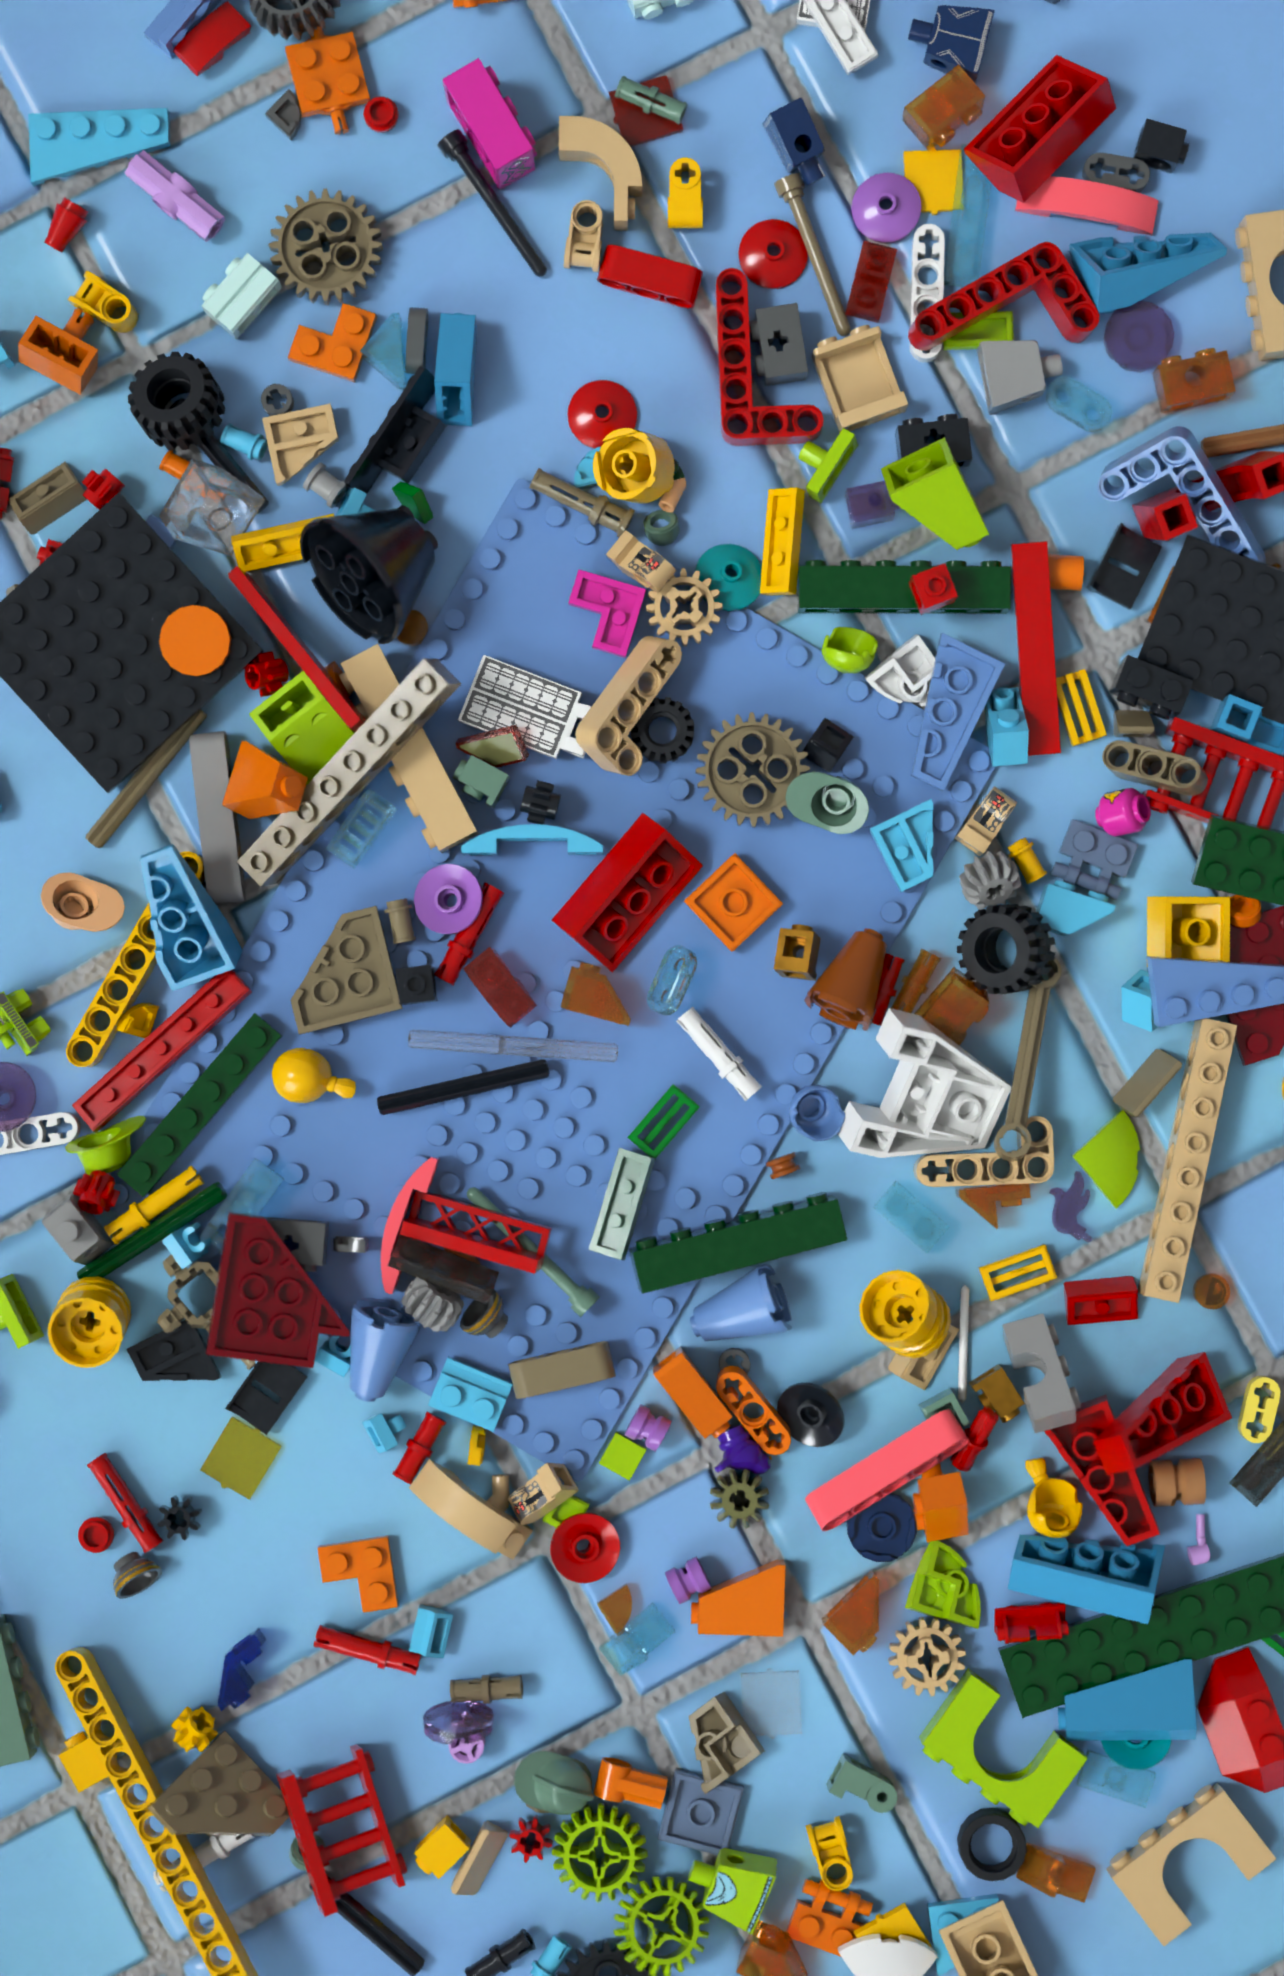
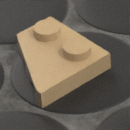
M331 403L262 418L277 486L284 485L339 441Z

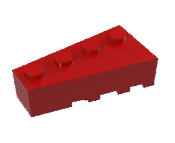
M1201 1352L1177 1358L1093 1441L1107 1475L1136 1469L1232 1418L1206 1353Z
M1106 1394L1081 1403V1408L1076 1409V1422L1044 1431L1126 1546L1160 1534L1158 1524L1136 1469L1107 1475L1093 1442L1115 1420Z

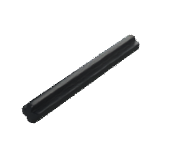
M541 1059L379 1096L377 1098L378 1110L381 1115H386L547 1078L550 1074L548 1063L546 1060Z

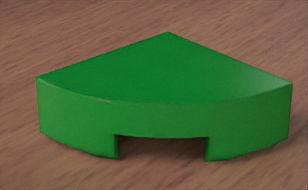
M401 481L392 487L399 502L411 510L415 519L426 524L433 518V513L422 489Z

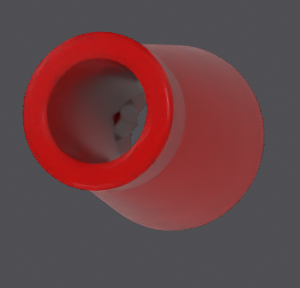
M64 197L61 204H56L44 243L63 253L65 247L88 222L85 218L89 211Z

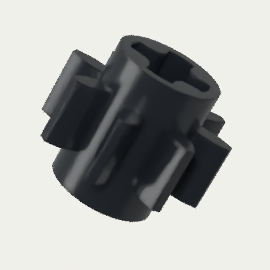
M537 780L536 788L526 786L520 811L529 813L528 822L544 825L546 818L555 820L561 794L553 793L554 784Z
M174 1495L171 1498V1508L166 1505H162L159 1508V1511L165 1514V1516L157 1525L158 1527L165 1526L169 1530L167 1534L168 1539L175 1533H180L182 1539L186 1540L189 1537V1527L193 1530H198L201 1527L195 1521V1517L202 1512V1509L194 1510L193 1506L190 1505L192 1502L191 1496L185 1502H179L178 1497ZM179 1510L185 1513L183 1516L185 1521L181 1525L175 1523L176 1516L174 1514Z

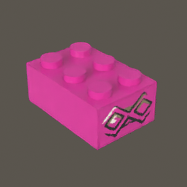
M477 58L442 79L449 107L499 191L535 170L534 157L537 156L534 145H536L535 140L526 126L520 128L516 118L518 112L509 96L502 98L498 88L500 82L490 65L485 68L480 59Z

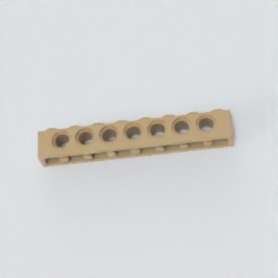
M1207 1018L1194 1021L1138 1287V1293L1144 1296L1176 1303L1180 1301L1237 1025Z

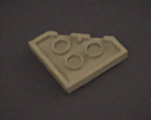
M377 906L345 913L340 916L334 926V930L309 968V972L300 987L297 988L290 1000L299 1035L403 1009L402 1005L399 1004L398 987Z
M226 1731L222 1732L147 1808L172 1835L207 1834L235 1836L236 1834H255V1836H270L289 1818L281 1790Z

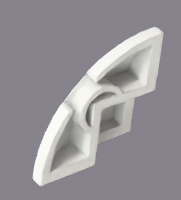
M914 635L865 677V680L877 692L898 703L903 701L925 706L935 657L920 636Z
M880 1933L853 1939L838 1947L839 1954L855 1976H923L938 1957L937 1952L926 1943L902 1934L898 1936L899 1942L890 1938L882 1940Z

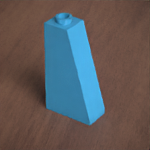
M1184 1659L1066 1695L1065 1708H1058L1059 1730L1066 1729V1741L1196 1739L1197 1725L1192 1659Z

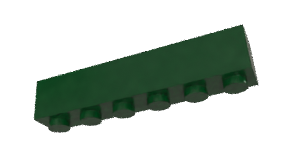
M823 560L806 561L805 566H799L797 613L920 614L908 582L911 576L936 566H932V562L926 560L911 561L910 566H896V561L892 560L876 561L875 566H861V561L858 560L841 561L840 566H826V561ZM958 560L945 562L958 597L954 603L926 614H1007L1011 609V566H1002L1001 561H982L980 566H967L966 561Z
M826 1192L815 1193L806 1196L807 1202L793 1205V1201H785L772 1205L773 1211L759 1214V1210L746 1211L738 1214L739 1220L725 1223L724 1218L704 1223L705 1229L691 1232V1228L686 1227L671 1231L670 1238L658 1241L656 1236L635 1241V1247L628 1248L638 1289L644 1294L846 1241L848 1239L838 1199L832 1195L827 1196Z

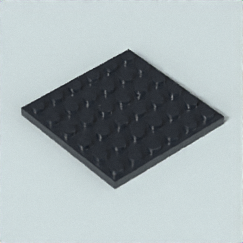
M117 493L0 602V677L107 793H111L238 676L248 664H251L260 653L264 652L120 493ZM190 605L208 607L221 615L228 626L232 639L230 654L224 664L216 671L214 670L210 674L199 677L184 675L172 668L162 656L159 644L161 627L167 617L177 609Z

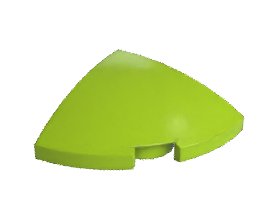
M1124 1110L1118 1112L1096 1132V1135L1072 1155L1074 1160L1093 1180L1095 1186L1116 1209L1131 1192L1139 1172L1137 1170L1138 1151L1140 1150L1136 1130Z
M938 1540L931 1541L915 1573L905 1608L959 1625L979 1629L981 1614L980 1596L977 1584L969 1583L968 1577L963 1568L967 1567L966 1562L951 1547Z

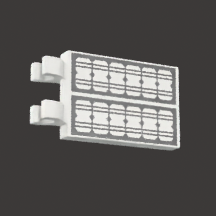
M483 655L458 721L495 736L512 733L516 744L556 760L560 750L584 759L586 752L579 746L576 738L570 736L577 719L582 720L591 706L579 703L582 693Z

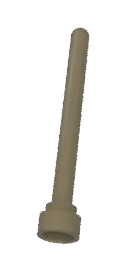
M800 173L788 175L774 183L779 198H783L784 202L790 205L837 332L840 336H847L851 331V327L802 200L804 196L803 189L805 188Z

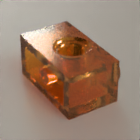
M1209 348L1196 352L1194 354L1195 357L1182 360L1180 355L1162 359L1160 361L1161 365H1158L1152 373L1161 414L1230 399L1236 390L1227 350L1216 353L1215 348ZM1195 372L1201 379V385H1190L1185 379V373Z

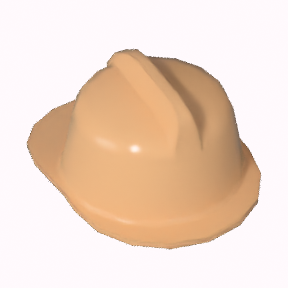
M71 872L59 873L50 877L43 885L40 895L42 905L47 913L53 917L57 924L69 930L83 929L93 932L107 930L121 920L125 910L123 898L117 890L106 884Z

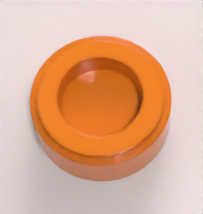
M1240 895L1230 897V924L1246 928L1255 925L1260 920L1262 915L1260 900Z

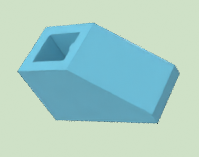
M1018 687L993 689L984 707L987 743L992 766L1028 764L1029 730Z
M1055 880L1054 885L1047 884L1044 886L1036 912L1043 916L1042 924H1049L1052 929L1050 932L1067 936L1113 913L1116 905L1107 903L1109 897L1089 891L1086 896L1074 892V885Z

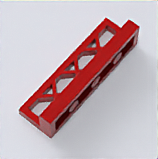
M416 1190L409 1218L403 1221L400 1235L535 1274L542 1269L552 1228L434 1193H424ZM422 1200L435 1203L442 1217L433 1222L418 1218ZM444 1206L453 1208L454 1210L448 1213ZM458 1211L467 1212L476 1226L466 1232L458 1230L450 1216ZM478 1216L488 1219L481 1223ZM442 1220H445L448 1226H444L437 1223L441 1222ZM493 1220L501 1222L509 1236L501 1241L492 1240L483 1226ZM511 1225L522 1229L518 1230L517 1232H514ZM478 1229L481 1236L472 1234V1232ZM527 1230L542 1234L537 1252L524 1249L517 1236ZM512 1239L515 1246L506 1244L505 1242Z

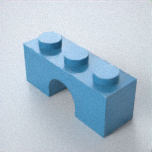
M1229 694L1220 702L1210 730L1284 757V724L1263 717L1261 706Z

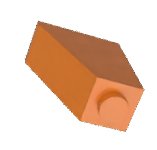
M241 741L222 805L248 819L297 811L300 807L308 777L247 741Z
M679 1347L653 1367L655 1378L704 1439L709 1435L716 1438L731 1426L728 1421L733 1418L732 1413L682 1347Z
M774 1560L712 1586V1589L704 1593L698 1592V1602H691V1624H698V1634L783 1637L784 1560Z

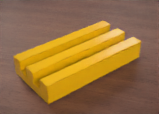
M1082 669L1075 673L1057 677L1058 706L1071 746H1077L1105 737L1107 734L1086 670ZM1079 679L1096 732L1091 733L1074 680ZM1067 683L1084 735L1081 737L1077 735L1061 686Z
M1045 1244L978 1267L990 1301L1057 1278ZM1040 1254L1042 1256L1040 1261L992 1278L989 1276V1272ZM1046 1267L1047 1273L997 1291L993 1287L995 1284Z

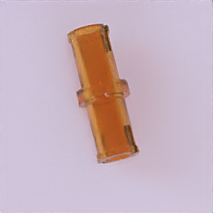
M921 948L920 954L909 975H904L901 982L904 984L890 1008L900 1011L902 1009L904 1012L912 1013L922 993H927L929 988L926 985L941 958Z

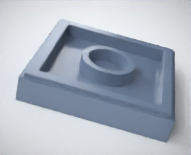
M675 1768L658 1833V1840L718 1855L720 1849H729L744 1786L724 1781L705 1794L701 1788V1783L704 1782L703 1775Z

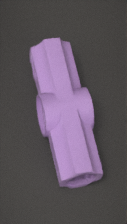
M144 150L136 154L129 162L125 175L149 194L153 202L172 219H179L206 242L214 238L221 230L226 220L225 217L198 195L197 190L176 172L172 174Z

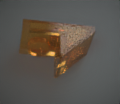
M1004 1184L955 1189L956 1196L995 1229H998L996 1201H1001V1207L1022 1205V1198H1031L1029 1184Z
M1027 1842L1025 1859L1017 1871L1016 1878L1050 1897L1055 1898L1056 1894H1060L1085 1903L1096 1870L1094 1865Z

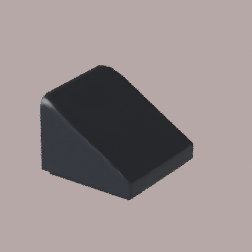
M824 718L802 752H808L806 758L824 770L831 772L854 736Z

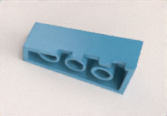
M1019 1535L1012 1561L1008 1589L1148 1624L1165 1545L1153 1544L1152 1549L1136 1548L1135 1544L1126 1546L1124 1542L1120 1543V1547L1100 1546L1099 1540L1085 1539V1542L1080 1544L1068 1543L1066 1538Z

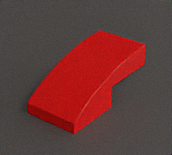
M226 1L196 25L174 47L173 52L196 76H199L222 60L225 50L250 33L251 25Z

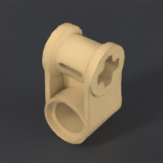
M582 200L573 207L569 236L565 246L564 268L569 269L571 266L592 268L593 272H599L602 252L603 217L600 206L593 201ZM584 213H592L596 216L597 220L594 225L584 227L578 223V218Z

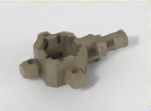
M171 1254L163 1261V1266L171 1278L173 1276L176 1278L169 1284L167 1296L174 1308L171 1310L167 1308L159 1316L157 1323L165 1333H171L181 1326L180 1322L184 1319L191 1328L206 1329L209 1333L213 1307L204 1315L196 1318L177 1294L185 1285L202 1273L217 1286L219 1270L216 1271L209 1262H195L188 1269L184 1268L182 1270ZM241 1359L248 1370L256 1365L255 1361Z

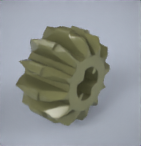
M729 1469L731 1478L729 1482L721 1475L717 1477V1481L723 1489L711 1487L710 1494L720 1499L710 1502V1507L715 1510L723 1508L717 1515L719 1522L725 1520L730 1515V1528L734 1529L737 1525V1519H742L743 1527L746 1529L750 1527L748 1516L751 1515L758 1522L762 1520V1516L756 1508L768 1509L769 1504L765 1500L757 1498L768 1495L769 1491L767 1487L755 1489L762 1481L760 1475L755 1476L749 1482V1470L744 1469L741 1478H737L735 1469ZM737 1490H743L745 1498L749 1499L746 1504L742 1501V1506H735L734 1499L730 1497L732 1493L737 1495Z

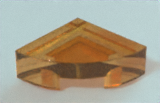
M627 1583L597 1602V1606L615 1634L620 1632L627 1624L632 1611V1595Z

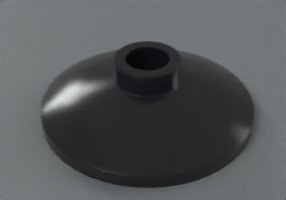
M797 1383L788 1387L778 1400L777 1412L789 1426L791 1437L798 1442L812 1447H823L830 1445L841 1435L845 1421L844 1413L837 1399L826 1389L812 1383Z

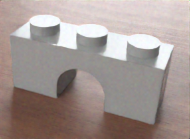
M1043 1313L1003 1324V1339L1013 1369L1031 1366L1040 1369L1045 1374V1377L1039 1383L1023 1388L1024 1402L1034 1433L1076 1422V1409L1081 1408L1075 1387H1068L1065 1377L1070 1376L1066 1359L1064 1355L1059 1357L1057 1355L1055 1345L1059 1344L1054 1325H1047Z

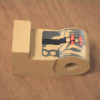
M626 530L606 553L607 557L624 574L657 593L661 591L665 583L676 572V569L664 557L645 546Z
M994 786L954 839L980 857L1002 828L1004 821L1010 815L1017 802Z
M544 1464L537 1470L538 1474L508 1497V1502L521 1525H528L539 1520L579 1491L565 1464ZM559 1477L563 1480L564 1485H562Z

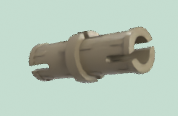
M482 1675L481 1678L451 1680V1702L483 1701L484 1704H490L492 1700L522 1699V1676L491 1678L490 1675Z

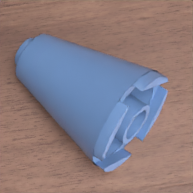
M769 1264L758 1266L695 1307L693 1310L694 1316L690 1317V1324L696 1337L701 1336L704 1341L777 1334L791 1330L792 1326L786 1323L791 1321L792 1317L781 1283H773L770 1277L776 1274L774 1269Z
M373 1298L359 1299L356 1305H353L351 1310L350 1389L355 1392V1396L360 1400L373 1402L376 1398H381L385 1395L421 1328V1323L414 1321L413 1316L406 1313L403 1305H401V1309L398 1311L389 1308L390 1301Z

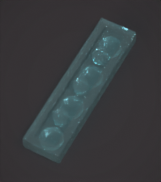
M961 144L944 267V285L965 287L979 279L991 182L965 154L964 148L967 144Z

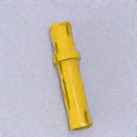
M192 1165L189 1166L187 1170L138 1204L136 1202L130 1204L127 1212L108 1225L106 1224L104 1229L108 1236L112 1235L111 1240L117 1245L141 1226L145 1229L150 1225L151 1219L200 1185L205 1184L201 1176L196 1174V1169Z

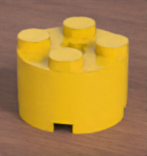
M621 428L609 433L602 440L604 443L599 452L596 451L593 458L594 477L602 490L616 499L638 504L653 502L671 490L674 484L675 464L673 454L664 439L639 430Z

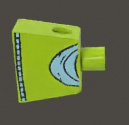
M723 1848L720 1849L714 1866L695 1859L692 1863L688 1880L705 1886L702 1906L706 1910L747 1933L753 1934L776 1879L777 1859Z

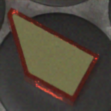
M516 724L459 738L455 743L457 749L470 756L473 755L495 768L526 761L529 756Z

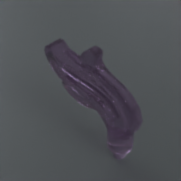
M1075 1171L1074 1180L1066 1193L1058 1187L1052 1188L1049 1191L1055 1197L1052 1223L1058 1232L1070 1234L1078 1241L1082 1238L1089 1243L1092 1241V1237L1085 1233L1086 1228L1078 1224L1076 1216L1086 1207L1090 1198V1191L1086 1190L1084 1196H1081L1084 1189V1180L1081 1173Z

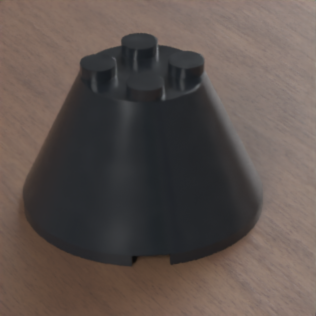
M401 505L397 509L315 519L303 528L300 537V548L303 561L306 563L310 560L316 575L311 581L331 611L360 637L367 640L372 636L380 639L378 640L379 644H387L400 635L435 563L434 550L438 548V542L431 532L424 531L421 525L414 519L411 510Z

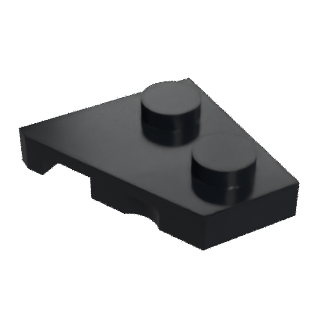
M185 1320L181 1321V1326L173 1332L165 1333L163 1330L127 1349L142 1381H215L222 1376L212 1356L206 1354L207 1346L198 1328H191Z

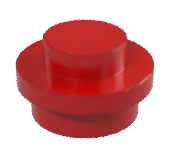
M379 96L371 99L366 104L364 120L373 131L387 132L397 124L399 113L396 104L391 99Z
M91 1517L80 1526L78 1539L85 1550L99 1553L106 1550L112 1544L114 1529L108 1520L102 1517Z

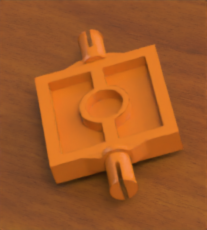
M317 26L316 29L314 28V37L310 35L311 38L305 42L285 46V53L302 118L318 114L331 115L335 134L341 135L339 121L343 134L349 132L344 112L354 106L367 104L370 101V96L353 31L330 36L324 35L323 28Z

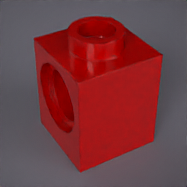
M945 563L911 576L908 582L921 615L950 605L958 597Z

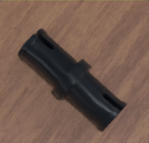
M522 1929L502 1945L495 1944L489 1949V1954L470 1967L465 1968L466 1976H495L499 1972L506 1973L511 1969L512 1963L536 1948L532 1937L525 1929Z

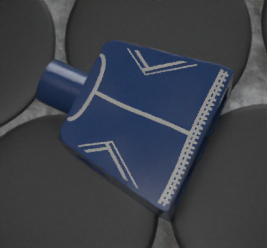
M940 5L937 8L934 23L913 18L908 40L928 45L923 61L926 65L965 83L975 85L995 10Z
M802 97L771 112L763 122V126L787 172L790 173L799 169L806 186L824 178L825 174L817 158L824 153L825 149ZM795 143L801 144L805 152H799L795 148Z

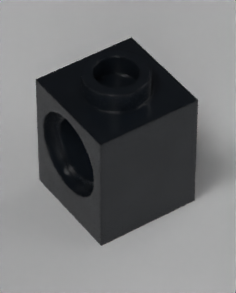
M1147 118L1141 128L1133 158L1144 161L1150 168L1172 174L1177 163L1183 164L1189 148V143L1184 142L1187 130Z
M424 965L395 969L400 1005L438 1001L434 966Z

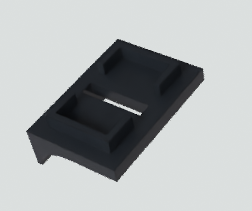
M1120 523L1086 588L1130 610L1162 546L1134 533L1125 527L1123 523ZM1109 558L1138 571L1137 577L1108 563Z
M257 1362L225 1409L237 1414L267 1435L308 1376L292 1365ZM254 1379L281 1397L279 1403L253 1386L252 1382Z

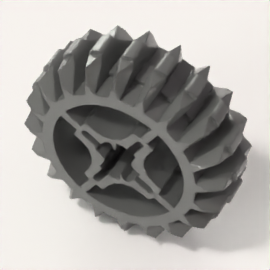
M249 0L250 10L253 16L256 17L259 25L267 29L274 37L280 34L286 41L292 34L295 38L301 40L304 32H308L314 37V28L320 26L326 29L324 20L326 18L335 19L333 8L341 7L340 0Z

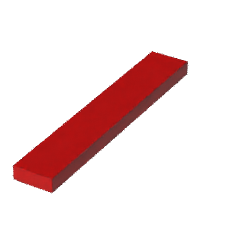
M1047 541L1011 544L1020 692L1029 730L1028 756L1061 753Z
M236 566L228 573L230 580L347 726L356 732L366 722V719L252 577Z
M234 969L214 976L72 1104L73 1108L93 1132H98L249 996L252 991Z

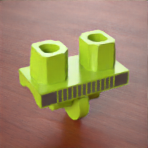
M23 988L8 995L3 991L0 993V1018L4 1025L0 1021V1040L7 1050L16 1044L9 1035L11 1033L25 1055L28 1056L36 1051L39 1043L49 1035L51 1029L41 1016L28 1024H25L20 1017V1013L32 1007L31 999Z

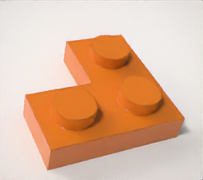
M343 303L332 336L298 325L288 355L289 361L355 383L377 320V315Z
M389 1535L318 1546L322 1582L358 1578L363 1613L397 1608L399 1606Z

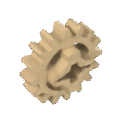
M682 568L680 577L675 578L673 574L659 593L649 591L648 597L655 602L646 605V612L655 613V616L649 619L650 626L659 624L658 637L667 633L670 640L675 641L676 638H681L683 647H687L688 638L693 637L695 642L699 644L701 643L702 632L709 636L713 634L709 624H719L720 617L715 615L714 612L722 610V603L714 602V599L720 595L719 589L711 591L708 589L712 583L710 578L701 582L699 580L700 571L696 570L692 577H688L686 569ZM679 585L692 586L689 591H678L675 587ZM704 596L708 604L706 617L699 611V603ZM663 598L670 605V611L666 614L665 618H663L660 610ZM693 599L690 606V614L683 611L681 614L678 613L676 615L678 611L677 602L680 601L685 604ZM679 624H690L693 629L679 630L676 627Z
M919 1617V1626L916 1627L909 1621L905 1622L908 1631L904 1634L896 1630L895 1635L899 1643L889 1644V1649L896 1653V1655L889 1657L888 1662L890 1665L898 1666L892 1672L894 1678L897 1679L904 1676L902 1687L906 1690L913 1684L915 1694L918 1696L922 1693L923 1688H927L931 1697L935 1696V1687L938 1686L944 1692H947L948 1686L946 1682L949 1679L955 1683L959 1681L954 1673L955 1670L965 1669L964 1663L959 1661L958 1658L965 1656L966 1652L964 1648L956 1647L962 1641L960 1636L957 1634L950 1637L951 1625L946 1624L941 1629L939 1628V1620L935 1617L930 1625L926 1624L923 1617ZM931 1634L942 1638L948 1646L934 1643ZM917 1636V1641L913 1647L905 1650L908 1643ZM925 1642L932 1655H935L930 1657V1663H928L929 1670L922 1658H919L924 1656ZM943 1664H948L944 1672L937 1676V1672L941 1668V1666ZM906 1667L918 1669L922 1673L923 1679L913 1676Z

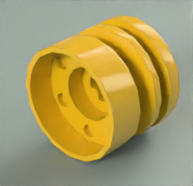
M894 1270L882 1273L873 1279L864 1290L859 1304L860 1320L866 1332L898 1355L908 1358L927 1356L938 1349L947 1337L951 1324L950 1309L945 1299L911 1272Z
M99 1276L83 1277L72 1282L61 1294L48 1325L49 1343L55 1354L66 1363L80 1368L97 1367L108 1362L118 1352L132 1316L131 1303L124 1290L113 1281ZM91 1312L95 1313V1319L91 1318Z

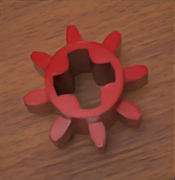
M104 469L100 474L91 470L82 480V483L87 487L82 496L100 510L117 493H120L125 485L107 469Z
M273 651L260 653L245 668L247 685L253 690L259 689L260 697L273 695L283 687L282 684H285L289 677L286 663L280 658L274 659Z
M92 1171L90 1175L84 1173L82 1179H78L73 1194L80 1197L78 1206L83 1211L93 1215H100L103 1213V1210L109 1212L111 1206L115 1207L120 1191L113 1189L115 1179L111 1175L103 1171Z
M538 1815L534 1816L533 1821L525 1822L520 1817L518 1821L519 1831L513 1829L509 1833L510 1838L517 1840L512 1846L511 1852L516 1853L520 1851L524 1855V1862L526 1863L529 1860V1856L536 1855L538 1859L543 1860V1847L550 1848L553 1844V1840L545 1838V1835L551 1829L550 1824L542 1827L538 1823ZM529 1832L536 1834V1840H534L533 1845L526 1843Z

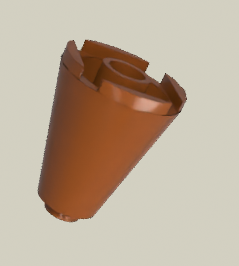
M865 928L863 932L856 931L808 991L804 1000L806 1005L812 1008L815 1003L822 1008L819 1013L820 1016L838 1025L856 1030L857 1025L862 1024L863 1031H867L873 1020L887 950L886 943L882 941L884 937L880 933Z

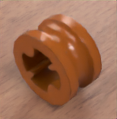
M795 1152L766 1162V1166L772 1169L771 1179L801 1169L800 1165L794 1162Z

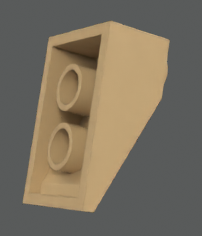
M1003 1900L938 1930L959 1976H1038Z

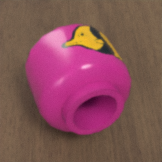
M1134 788L1105 793L1101 797L1095 811L1098 825L1103 827L1105 832L1113 837L1142 831L1151 816L1148 799Z

